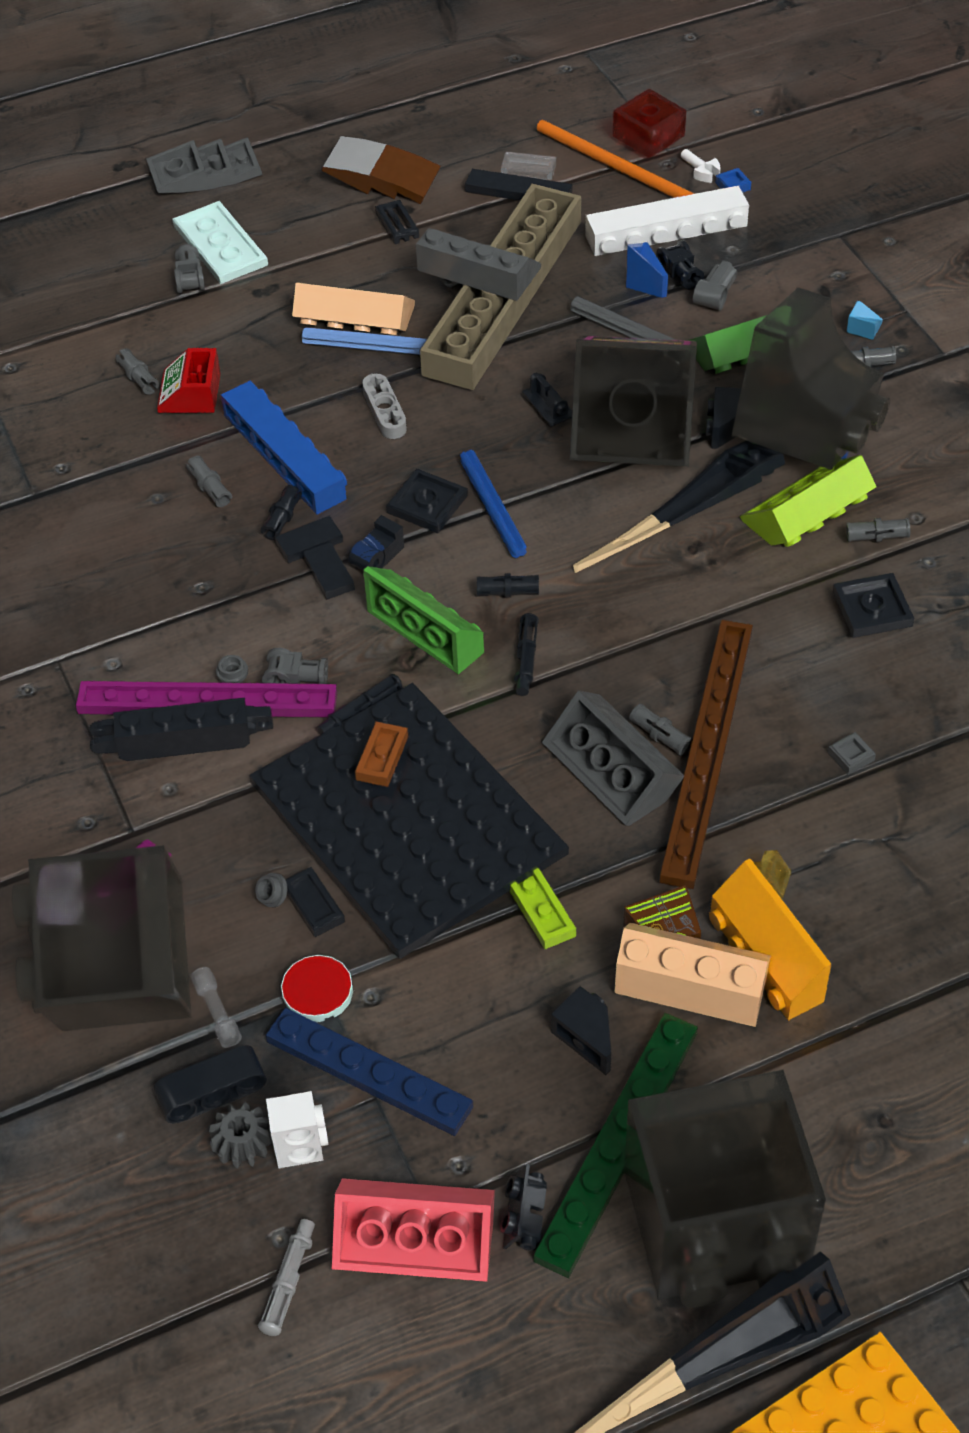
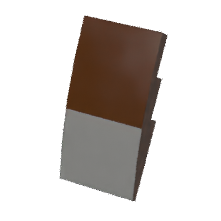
M341 136L325 162L322 171L366 194H369L373 188L393 199L400 193L421 204L441 166L419 155L391 145Z

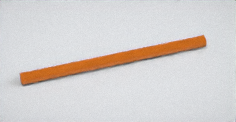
M543 119L537 125L538 132L672 198L694 194Z

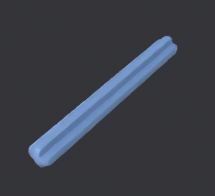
M310 327L304 328L302 333V342L304 344L420 355V349L427 340L426 338Z

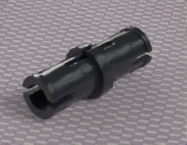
M293 485L285 486L279 500L272 504L269 510L270 515L261 527V533L266 532L265 538L275 540V537L280 535L285 523L291 521L294 515L293 510L302 497L301 491L297 493L299 490Z
M504 573L505 576L497 577L477 576V596L505 595V598H511V595L520 594L539 595V575L511 576V573Z

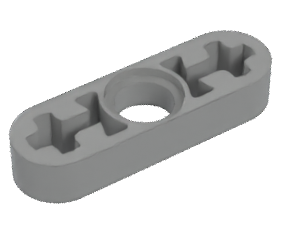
M381 374L366 376L362 382L363 395L382 435L389 439H397L404 436L407 431L406 417L388 379ZM375 387H377V389L380 390V393L376 394ZM384 403L392 405L391 407L386 409H381L377 407L378 405ZM389 419H393L394 425L389 423Z

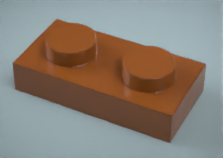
M381 722L375 723L355 771L357 781L389 786L408 739V728Z

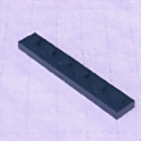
M286 1007L266 1034L267 1043L453 1136H456L473 1109L472 1099Z

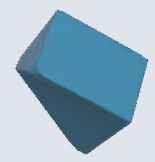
M857 301L848 317L847 332L873 340L883 319L865 304Z

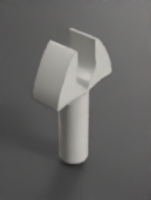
M684 149L681 152V158L695 168L694 179L712 183L713 174L714 176L720 174V164L716 158L705 162L688 149Z

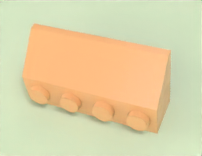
M296 283L292 316L299 318L300 324L316 326L317 321L327 322V327L343 329L344 324L354 325L355 331L370 332V328L373 327L381 328V334L397 336V331L406 332L415 306V300L403 295Z
M629 923L624 927L617 958L615 993L756 1027L771 956Z

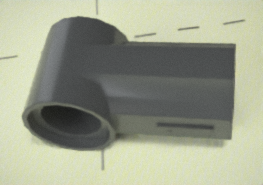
M722 260L721 263L715 264L707 278L698 281L693 294L694 304L718 311L722 310L727 299L728 290L737 278V270L732 266L731 262Z

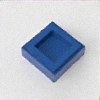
M739 168L716 175L715 183L720 189L739 186L742 193L751 190V181Z

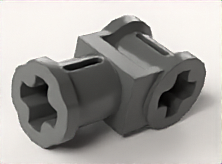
M190 244L179 246L175 251L176 269H174L178 294L182 293L183 290L200 288L201 291L205 290L198 249ZM185 252H188V259L185 257Z
M273 648L268 652L266 659L268 668L263 673V683L301 684V682H315L327 684L328 658L304 660L302 652H291L285 648Z

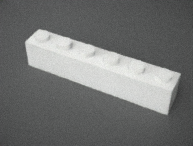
M733 186L586 215L585 237L594 256L627 250L628 244L648 242L650 246L746 227L748 224L749 204L740 187Z

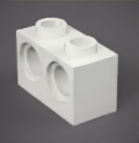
M312 1091L266 1099L270 1132L278 1168L323 1161L321 1146L328 1145L322 1104L314 1105Z

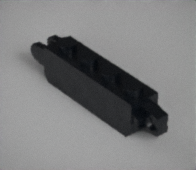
M244 697L113 712L114 719L98 720L90 725L91 736L95 737L90 741V749L98 754L118 752L120 759L135 761L245 748L250 744L251 734L273 729L272 710L270 706H247Z

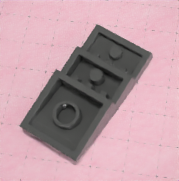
M248 137L226 146L223 145L220 138L198 148L195 141L192 140L146 158L158 193H185L208 190L240 183L263 175Z

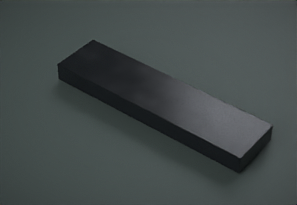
M472 168L465 183V192L521 201L531 184L568 193L573 192V184Z

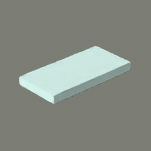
M220 201L172 219L175 229L187 244L198 249L200 260L220 284L268 266V259Z

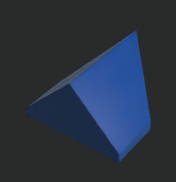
M648 242L628 244L626 288L661 298L667 297L668 274Z

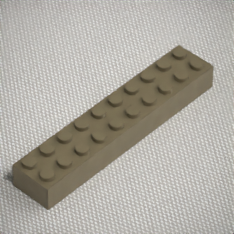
M531 184L490 246L540 262L541 269L517 301L463 285L420 349L422 376L470 390L475 389L581 223L580 195Z

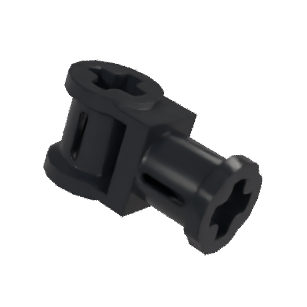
M685 240L678 241L677 245L668 248L659 247L657 249L656 257L665 271H667L671 278L678 276L684 288L688 290L694 289L698 281L704 279V272L694 266V255Z

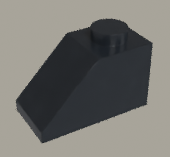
M580 986L551 1014V1033L604 1075H607L611 1071L608 1007L596 993L590 994Z

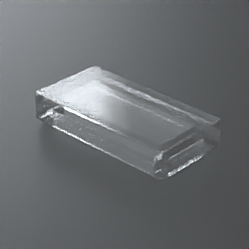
M506 152L501 165V173L552 180L556 168V157Z

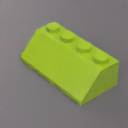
M862 455L829 461L742 514L740 518L743 523L771 546L784 544L785 547L799 542L802 539L800 535L806 531L810 533L823 527V521L828 517L832 519L845 513V507L850 503L855 505L867 499L866 493L876 488V484Z

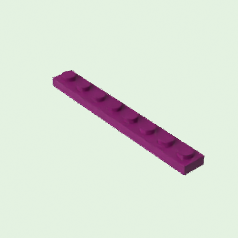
M81 681L76 708L78 714H113V712L245 697L247 706H270L273 717H328L329 714L336 711L337 685Z

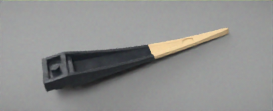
M749 439L725 450L690 484L658 510L623 535L573 565L575 573L762 482L761 476L770 475L775 469L785 465L783 453Z
M820 1251L789 1274L785 1270L781 1271L574 1433H605L645 1410L719 1375L824 1335L851 1315L830 1259Z

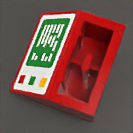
M188 348L164 369L157 405L158 413H215L221 375L217 348Z

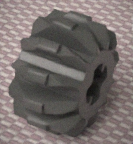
M246 1101L241 1109L238 1110L229 1104V1113L226 1115L217 1112L215 1117L216 1124L210 1125L211 1149L214 1153H218L219 1160L223 1164L232 1160L233 1166L238 1169L242 1161L247 1160V1163L253 1167L255 1163L254 1157L266 1158V1147L271 1146L273 1143L269 1119L264 1117L263 1110L259 1106L250 1110V1106Z

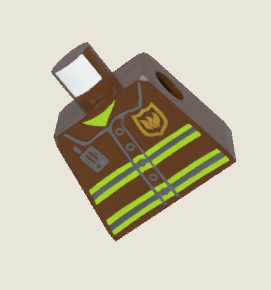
M686 885L624 906V927L629 923H634L701 939V929Z

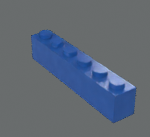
M250 380L221 394L224 416L288 485L297 487L299 489L297 493L302 492V500L316 515L347 499L345 489L347 480L343 472L336 470L331 465L328 457L324 453L321 454L314 447L311 439L304 437L299 432L295 422L289 421L283 415L281 408L277 404L274 405L268 399L263 389H258Z

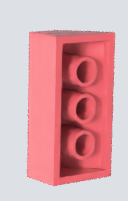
M342 1178L335 1192L332 1269L487 1282L493 1231L495 1190Z

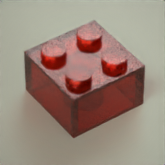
M647 89L613 110V137L648 158L653 157L685 136L686 109L651 89Z

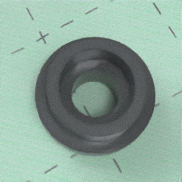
M227 655L218 663L216 668L217 678L222 683H241L248 675V666L241 657Z
M269 873L266 876H262L255 888L257 899L267 907H279L287 895L285 878L278 873Z

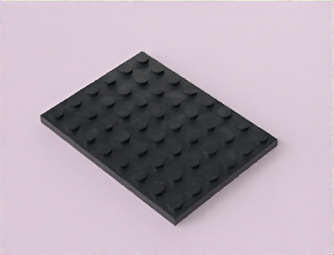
M413 682L342 722L341 726L331 728L249 775L254 788L399 959L509 892L510 884L523 882L533 876V871L537 868L543 871L569 854V846ZM376 722L408 728V739L388 787L357 781L355 775Z

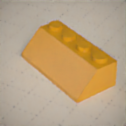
M751 859L744 861L712 895L709 918L714 928L718 931L721 930L727 937L729 946L771 956L764 989L767 991L768 999L773 1008L777 1011L781 1010L789 1021L824 1003L831 963Z

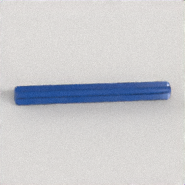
M473 450L463 451L460 454V462L508 551L514 558L524 556L527 553V546L476 453Z

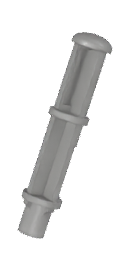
M301 1219L296 1234L290 1236L287 1251L276 1281L273 1283V1289L263 1317L258 1324L259 1330L268 1336H278L282 1331L281 1327L300 1277L298 1269L305 1250L312 1247L311 1235L315 1224L310 1220Z

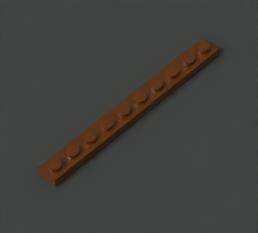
M721 620L684 774L685 777L683 778L660 874V883L678 887L686 885L688 889H694L753 625Z

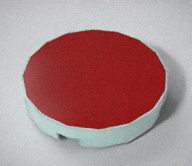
M323 955L304 957L292 964L284 974L281 984L283 1001L286 1007L316 1023L325 1021V1018L331 1016L335 1018L342 1014L350 1004L353 994L351 975L345 965L333 957Z

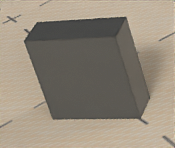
M856 732L833 743L828 748V754L848 775L875 760L876 753Z

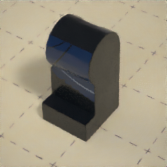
M381 515L374 522L375 528L363 540L358 541L353 546L349 554V563L362 571L367 566L376 568L386 566L404 548L403 526Z

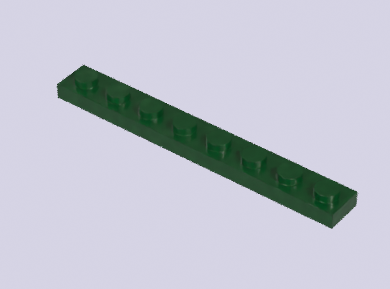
M664 1013L534 1254L535 1263L569 1279L697 1035L698 1026Z

